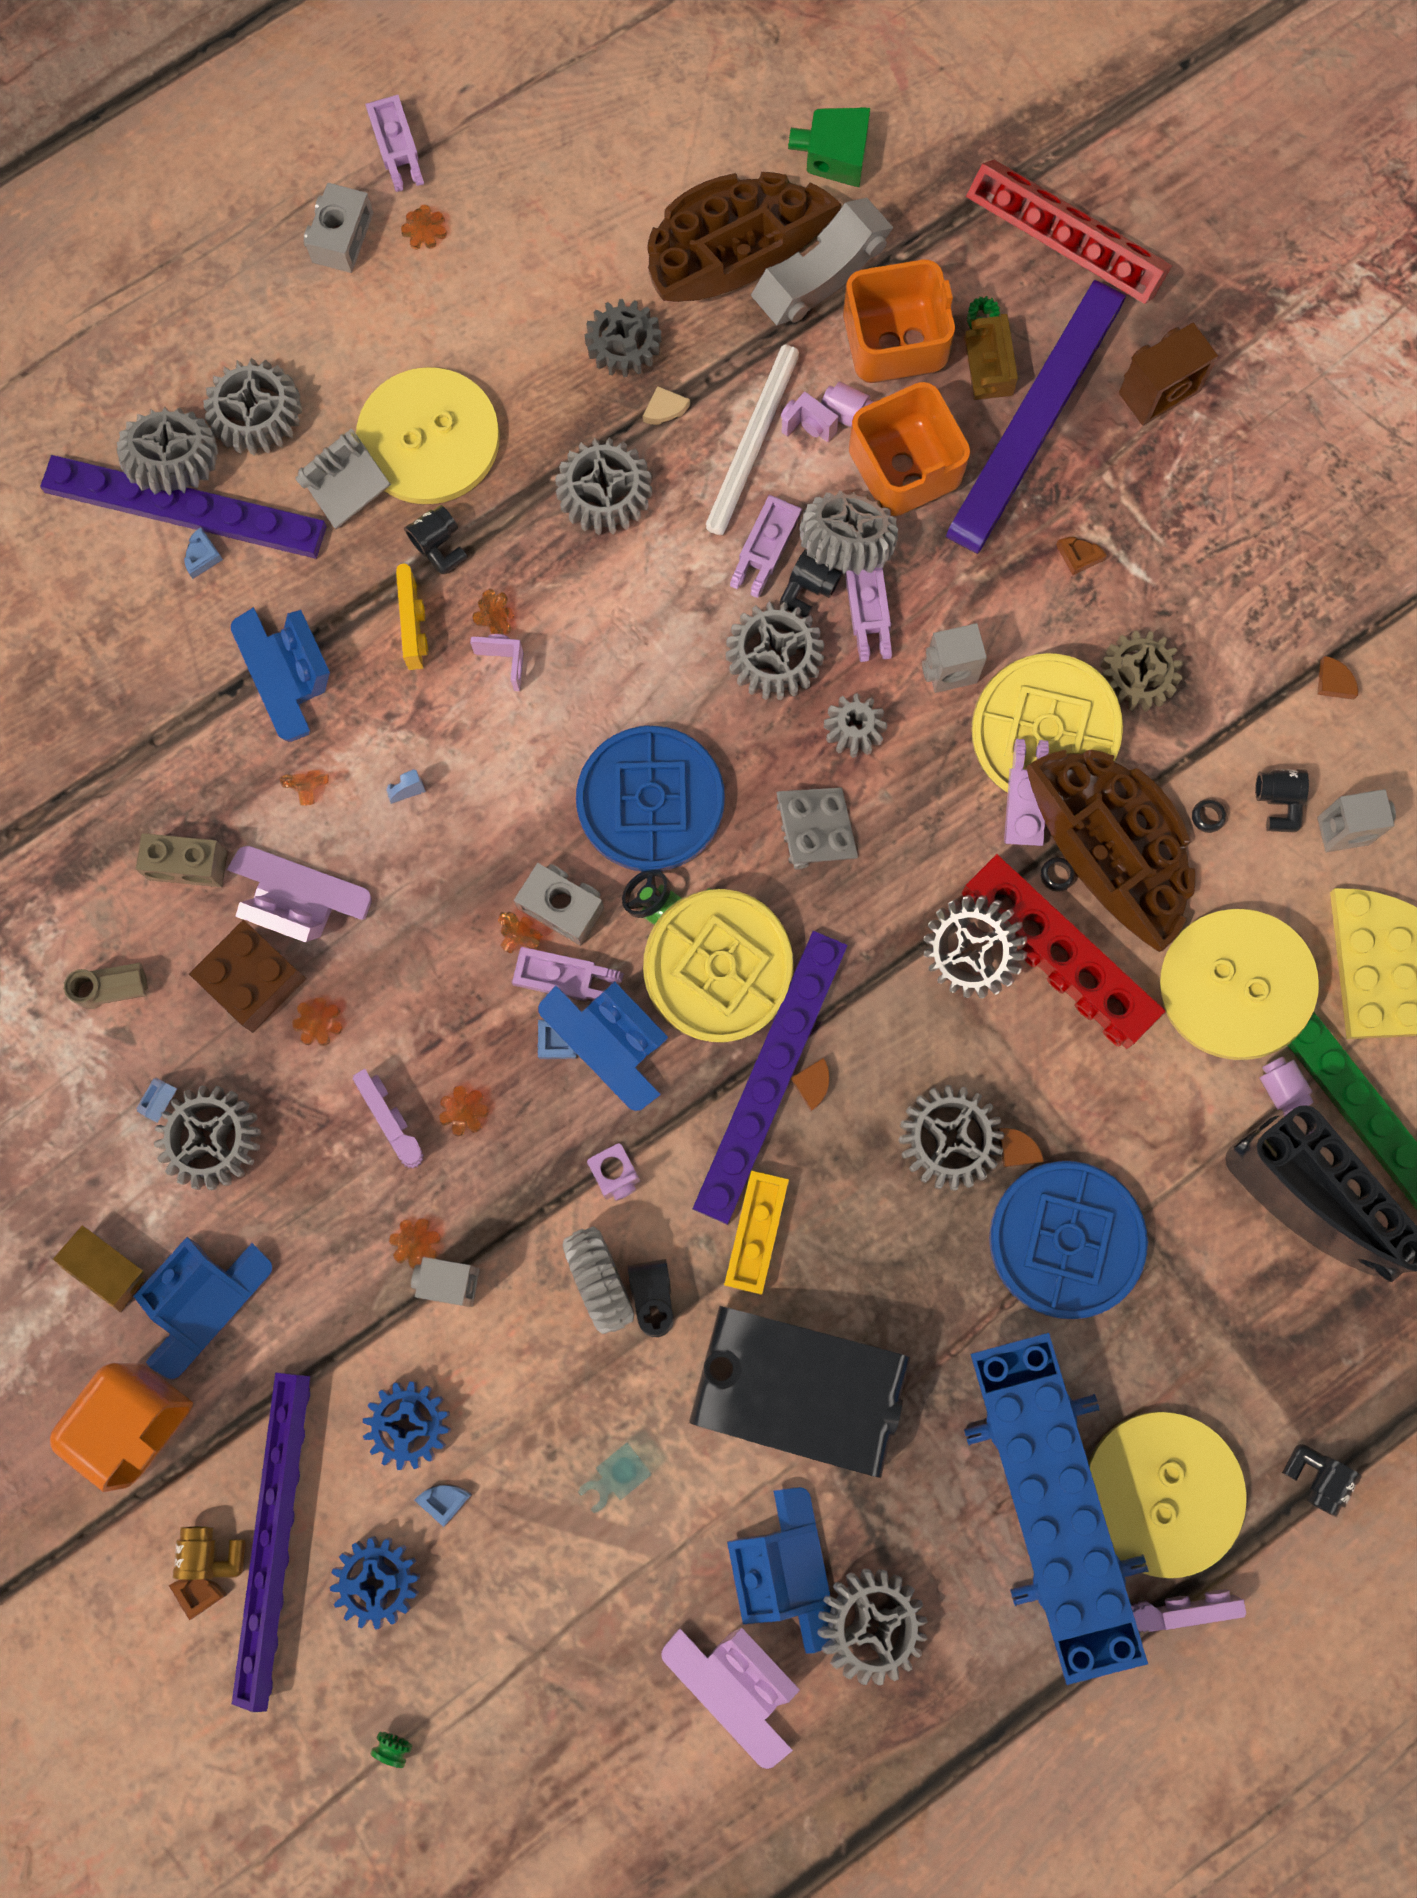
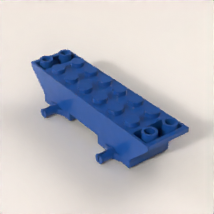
M1049 1333L971 1353L970 1355L987 1410V1423L968 1429L965 1428L964 1432L966 1437L981 1433L980 1435L967 1438L969 1446L992 1439V1442L997 1447L1034 1571L1033 1584L1010 1589L1014 1605L1017 1606L1038 1600L1045 1610L1066 1685L1147 1665L1148 1661L1125 1588V1577L1149 1572L1144 1554L1122 1561L1115 1554L1077 1428V1416L1100 1411L1098 1403L1082 1407L1083 1405L1097 1402L1096 1395L1093 1394L1076 1400L1070 1398L1065 1388Z

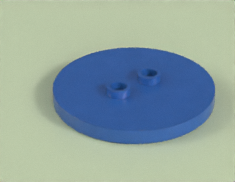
M662 726L630 728L605 740L585 762L576 788V808L579 821L590 843L611 862L640 872L670 870L697 857L716 835L724 812V784L719 768L712 756L692 737L678 730Z
M1061 1161L1044 1164L1017 1178L999 1199L991 1219L989 1231L992 1261L1005 1287L1015 1298L1030 1309L1059 1319L1092 1317L1120 1303L1139 1280L1147 1256V1229L1142 1212L1134 1197L1121 1182L1109 1173L1095 1166L1080 1162Z

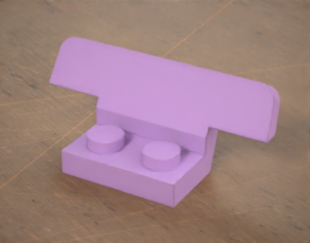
M251 846L241 847L226 869L260 882L254 898L239 903L236 917L303 942L321 937L332 909L364 920L372 901L369 891L363 887Z
M743 1628L731 1632L707 1657L681 1629H678L662 1650L664 1663L760 1767L766 1769L774 1767L793 1750L765 1719L777 1706L789 1703L800 1689Z

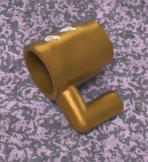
M180 1527V1539L176 1540L175 1565L172 1578L199 1580L240 1576L244 1569L246 1540H229L228 1561H214L216 1540L213 1539L214 1527Z

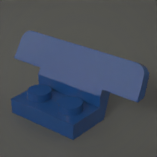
M253 607L232 621L231 632L278 736L284 741L293 742L308 736L310 732L298 704L325 693L330 671L302 610L287 613L284 629L267 637Z
M614 981L581 1012L555 985L538 1006L540 1016L627 1107L634 1111L642 1110L661 1095L635 1067L647 1055L656 1050L668 1036Z
M186 1237L133 1296L148 1317L170 1334L146 1361L148 1366L168 1379L179 1377L271 1274L272 1264L270 1259L251 1243L231 1267L225 1271L213 1263L195 1241Z
M802 1487L775 1490L773 1492L781 1531L768 1535L737 1538L727 1542L743 1624L775 1622L798 1616L805 1654L821 1651L822 1646L831 1640V1638H822L818 1635V1629L828 1627V1622L820 1619L818 1614L820 1611L830 1613L832 1606L824 1602V1597L826 1595L830 1596L811 1497L809 1492Z

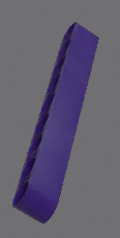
M1097 280L1092 282L956 514L946 534L947 539L979 554L1125 301V294Z

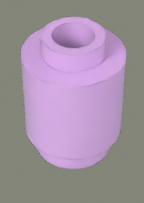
M839 381L835 387L830 385L827 388L821 404L838 415V422L851 427L854 414L860 408L874 401L870 400V395Z
M1282 1056L1262 1067L1266 1074L1260 1076L1259 1079L1277 1110L1282 1109L1283 1113L1295 1107L1309 1106L1314 1103L1309 1095L1312 1093V1090L1294 1060L1286 1062Z

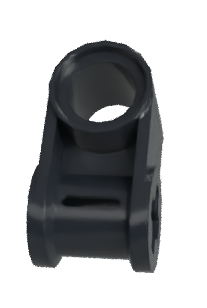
M666 1259L628 1265L632 1299L635 1301L637 1321L641 1330L650 1337L659 1338L665 1336L671 1330L674 1319L670 1298L672 1292ZM658 1308L661 1315H667V1320L661 1321V1328L654 1329L651 1323H645V1318L651 1316V1309Z

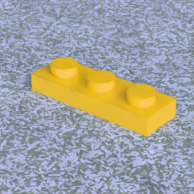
M751 1171L724 1286L755 1294H763L789 1179Z

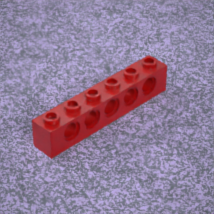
M995 159L982 163L966 195L970 200L1144 304L1155 297L1173 266Z
M998 854L965 885L961 894L964 897L971 895L975 905L977 899L982 895L987 897L988 908L995 901V896L1006 895L1009 897L1013 904L1011 910L1014 912L1013 916L1008 919L1011 925L1016 922L1022 923L1026 920H1031L1038 924L1040 935H1028L1023 930V927L1015 932L1016 936L1027 937L1025 944L1017 946L1019 949L1027 952V957L1024 961L1034 968L1038 966L1048 975L1046 978L1048 983L1059 993L1063 994L1066 992L1075 1000L1074 1006L1078 1012L1088 1020L1094 1018L1104 1028L1103 1034L1114 1045L1118 1047L1122 1045L1128 1049L1165 1013V1010ZM1000 908L999 913L1003 914L1007 910ZM1053 946L1062 947L1067 952L1068 960L1066 962L1054 960L1051 956L1050 948ZM1079 973H1090L1095 979V988L1088 989L1083 987L1078 979ZM1109 998H1115L1122 1003L1124 1009L1122 1015H1114L1108 1010L1107 1000Z

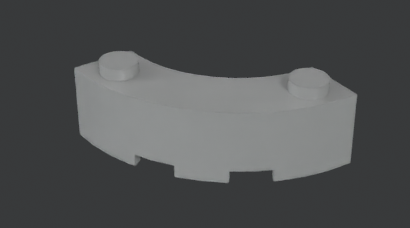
M868 198L845 202L835 218L818 235L817 240L820 244L804 257L798 252L782 263L766 268L751 296L776 326L790 320L795 323L801 320L810 309L841 288L854 272L859 271L871 257L880 254L886 247L887 242L885 239L892 231L893 226Z

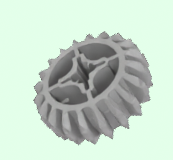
M251 358L248 366H243L237 360L236 369L230 371L229 368L224 366L223 372L225 376L222 378L213 376L215 387H206V394L209 399L203 401L207 412L205 413V419L208 425L211 426L214 436L220 439L224 446L227 448L233 446L240 454L247 448L250 454L255 456L260 447L267 453L270 452L269 445L273 443L282 447L283 441L281 438L283 436L293 438L291 427L299 426L298 414L302 413L301 396L298 389L294 387L293 379L288 374L285 375L282 368L278 365L272 368L266 359L258 366L256 360ZM260 388L269 389L277 393L279 396H271L270 393H263L260 391ZM227 417H235L237 421H245L246 426L236 425L227 420Z
M166 406L162 412L155 413L150 409L149 415L137 414L136 422H126V429L119 432L120 438L119 442H117V454L120 467L131 483L139 485L141 491L150 488L154 495H156L161 490H165L170 496L173 490L180 489L185 494L187 486L198 488L199 480H209L210 471L215 470L218 450L214 433L205 423V420L198 419L194 412L184 414L180 407L174 412H169Z
M609 437L605 445H600L599 441L594 438L592 447L589 448L581 442L579 454L569 450L567 454L569 462H561L559 468L562 474H557L555 481L558 486L556 490L557 499L562 501L560 503L561 510L564 514L569 513V520L572 524L581 521V528L584 531L588 530L591 525H594L595 533L598 535L602 532L603 527H608L610 533L614 535L616 525L618 524L624 529H628L629 518L639 522L641 518L639 510L647 511L649 507L647 498L652 496V487L650 486L652 475L649 471H646L648 469L645 459H639V452L636 448L627 452V444L624 441L617 447H614L613 440ZM608 466L615 467L620 470L610 469ZM594 468L590 475L582 477L586 472ZM601 476L604 477V482L607 484L608 496L604 495V490L601 488ZM630 491L626 498L613 505L618 497L625 496L626 492ZM587 502L598 503L601 507L590 505Z
M839 490L837 495L834 496L826 492L823 498L815 497L813 503L808 504L804 511L799 528L801 531V546L807 549V556L816 557L817 564L825 563L829 565V571L837 568L841 569L843 574L846 571H853L859 575L862 570L872 573L875 567L883 568L885 562L889 561L891 555L894 554L898 540L897 519L890 516V509L881 508L880 501H870L868 495L860 497L856 496L855 492L851 495H846Z
M769 601L764 612L755 605L752 608L753 617L742 613L740 616L742 625L733 624L731 633L734 636H729L726 640V646L730 648L726 652V660L733 662L729 666L730 674H739L737 678L739 686L750 682L749 693L751 695L755 694L758 689H762V698L765 700L769 698L770 692H776L777 699L781 701L784 697V690H788L795 697L798 694L797 684L804 689L810 687L809 677H818L819 669L817 666L822 665L824 661V656L820 653L824 650V641L818 640L821 633L819 627L810 628L813 622L811 615L800 619L801 609L799 607L795 608L792 613L787 612L788 606L785 602L781 604L780 610H774V605ZM774 628L783 629L790 633L782 634ZM760 632L761 644L755 647L752 653L746 655L745 647L755 634ZM769 643L776 652L781 651V659L773 650L769 651ZM803 647L805 651L803 660L796 668L790 670L788 658L795 655L797 649ZM769 668L776 674H768L760 671V669Z
M971 895L963 897L962 905L956 899L948 903L949 910L945 908L939 909L936 912L939 920H931L928 927L934 933L924 936V941L927 944L933 945L932 948L924 951V956L935 958V962L928 967L929 971L932 972L939 968L943 974L938 977V983L942 984L948 979L952 981L949 987V991L955 993L963 986V995L966 998L972 996L974 989L979 998H985L988 995V988L995 995L1002 991V984L1010 986L1014 982L1012 974H1019L1023 970V967L1015 960H1024L1027 957V952L1017 948V946L1027 942V937L1015 935V932L1023 927L1022 923L1016 922L1011 925L1008 921L1014 914L1013 910L1009 909L1000 914L1001 901H994L988 908L987 897L983 895L977 899L976 905ZM969 918L981 919L989 923L995 930L984 932L976 926L975 922H970ZM955 923L958 928L956 934L959 944L957 949L949 952L948 936ZM986 940H989V942L983 945L982 949L979 951L970 950L968 952L961 953L969 947L970 943H982ZM1002 941L1003 958L999 968L995 971L992 965L994 959L991 951L993 945ZM967 962L972 965L976 972L980 971L981 975L970 974L962 970L956 963Z
M947 1085L943 1092L944 1098H941L936 1088H932L929 1091L931 1103L924 1096L920 1095L917 1097L916 1102L921 1111L911 1106L907 1108L906 1113L914 1119V1122L902 1120L900 1128L910 1131L911 1134L900 1136L899 1143L911 1144L912 1148L905 1150L901 1154L903 1159H908L912 1156L916 1157L917 1161L909 1167L911 1172L917 1171L921 1166L926 1169L920 1179L922 1182L926 1183L933 1174L937 1176L935 1188L941 1189L945 1178L949 1179L950 1189L956 1191L959 1187V1178L962 1179L966 1188H970L974 1185L971 1173L982 1181L987 1178L982 1165L989 1169L996 1168L997 1163L989 1157V1154H1002L1003 1148L992 1144V1141L1002 1140L1004 1133L1000 1131L992 1132L991 1127L1001 1123L1000 1117H994L988 1120L986 1114L993 1109V1105L989 1103L980 1109L977 1104L982 1098L981 1094L976 1093L971 1101L966 1100L968 1094L966 1087H962L958 1092V1096L954 1097L952 1086ZM940 1108L962 1110L953 1122H943L938 1118L934 1120L928 1116V1114ZM971 1117L980 1129L981 1149L975 1147L976 1143L967 1135V1126ZM961 1123L956 1135V1140L960 1142V1146L957 1147L956 1143H954L941 1153L947 1138L942 1133V1130L945 1129L948 1133ZM922 1126L928 1129L927 1132L936 1141V1149L931 1159L927 1156L921 1144L920 1132ZM950 1153H958L964 1157L969 1156L975 1160L971 1165L960 1169H949L940 1166Z
M200 1086L197 1097L192 1091L186 1090L184 1091L185 1103L174 1098L171 1100V1104L176 1110L173 1113L168 1111L161 1112L162 1117L167 1119L168 1122L166 1126L157 1125L155 1127V1131L164 1134V1138L154 1141V1146L166 1150L157 1159L161 1163L170 1162L165 1172L170 1176L178 1174L177 1183L186 1185L191 1180L192 1189L200 1190L205 1182L207 1189L216 1190L218 1179L223 1185L229 1186L232 1184L231 1172L240 1178L245 1175L244 1170L240 1167L242 1162L248 1165L254 1164V1159L247 1156L249 1149L253 1151L260 1149L259 1144L251 1142V1137L259 1136L261 1130L257 1127H249V1125L254 1123L258 1117L255 1113H246L250 1106L247 1101L237 1102V1093L230 1091L225 1095L224 1089L220 1086H215L211 1093L208 1087ZM207 1108H222L226 1111L220 1118L216 1116L209 1122H204L195 1115L197 1112ZM234 1124L236 1137L234 1146L230 1151L226 1145V1138L233 1129L231 1125ZM186 1126L189 1130V1138L185 1145L182 1146L184 1150L182 1151L180 1139L182 1130ZM200 1128L212 1132L210 1138L216 1148L204 1144L206 1138ZM206 1154H211L221 1161L218 1165L206 1169H196L190 1165L195 1158L201 1159Z
M595 1227L573 1232V1235L564 1239L563 1250L574 1281L594 1326L602 1334L611 1331L616 1332L625 1328V1325L633 1322L634 1312L601 1232Z
M862 1569L859 1580L855 1574L849 1573L846 1575L848 1588L836 1582L833 1587L839 1596L836 1599L828 1595L824 1597V1602L832 1606L830 1613L820 1611L818 1614L820 1619L828 1622V1627L818 1629V1635L822 1638H831L822 1646V1650L827 1655L834 1654L830 1662L834 1668L838 1669L844 1666L843 1676L852 1679L857 1674L858 1682L863 1685L868 1684L871 1676L875 1684L883 1685L885 1672L893 1681L899 1680L897 1667L900 1666L906 1671L912 1670V1665L907 1658L910 1654L920 1658L922 1652L914 1647L916 1640L921 1642L927 1640V1635L918 1631V1626L927 1624V1618L922 1615H915L923 1607V1603L919 1599L910 1600L915 1590L909 1585L901 1588L902 1578L900 1576L893 1575L888 1580V1574L885 1570L878 1569L874 1577L871 1570ZM875 1592L885 1593L893 1600L896 1607L891 1610L884 1608L877 1611L874 1603L869 1602L866 1594ZM853 1605L855 1619L850 1626L844 1629L846 1615ZM871 1618L879 1621V1627H875L878 1630L874 1635L866 1632V1626H870L868 1621ZM901 1625L899 1637L892 1647L890 1641L891 1633L897 1626ZM854 1643L859 1646L869 1643L871 1649L877 1652L879 1658L874 1660L857 1659L848 1646Z

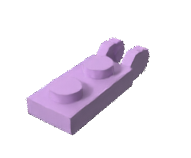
M399 95L365 104L386 170L389 169L395 191L403 190V181L400 173H398L397 166L408 163L411 167L410 172L413 182L416 183V186L423 185L424 181L417 162L419 160Z
M772 495L768 496L739 555V563L730 582L731 587L739 589L740 585L744 582L750 565L760 570L752 584L751 595L756 598L761 595L769 575L773 574L799 521L802 508Z
M875 567L872 573L862 570L859 575L853 571H846L845 578L854 636L857 635L860 662L869 661L870 647L866 634L879 633V649L882 658L891 659L892 650L889 634L891 622L883 569Z
M1016 739L1012 768H1009L1004 843L1043 846L1045 821L1033 794L1027 769H1023L1026 756L1025 740ZM1039 740L1036 747V760L1048 755V741Z
M521 947L512 984L513 986L549 993L556 985L568 998L587 1002V999L594 1001L603 992L590 989L592 977L611 983L614 981L619 983L622 982L624 974L617 970L595 966L594 962Z
M366 1069L353 1075L355 1085L399 1160L402 1161L401 1163L409 1169L418 1168V1165H421V1161H423L422 1150L420 1151L421 1147H419L415 1137L404 1135L401 1131L408 1126L397 1107L389 1110L384 1102L383 1097L388 1095V1092L378 1075L370 1078Z
M1214 1590L1206 1592V1599L1190 1602L1189 1596H1178L1165 1599L1166 1606L1155 1608L1147 1601H1141L1138 1604L1133 1603L1131 1608L1138 1631L1146 1633L1147 1630L1153 1632L1243 1618L1247 1615L1244 1600L1236 1595H1230L1229 1590Z

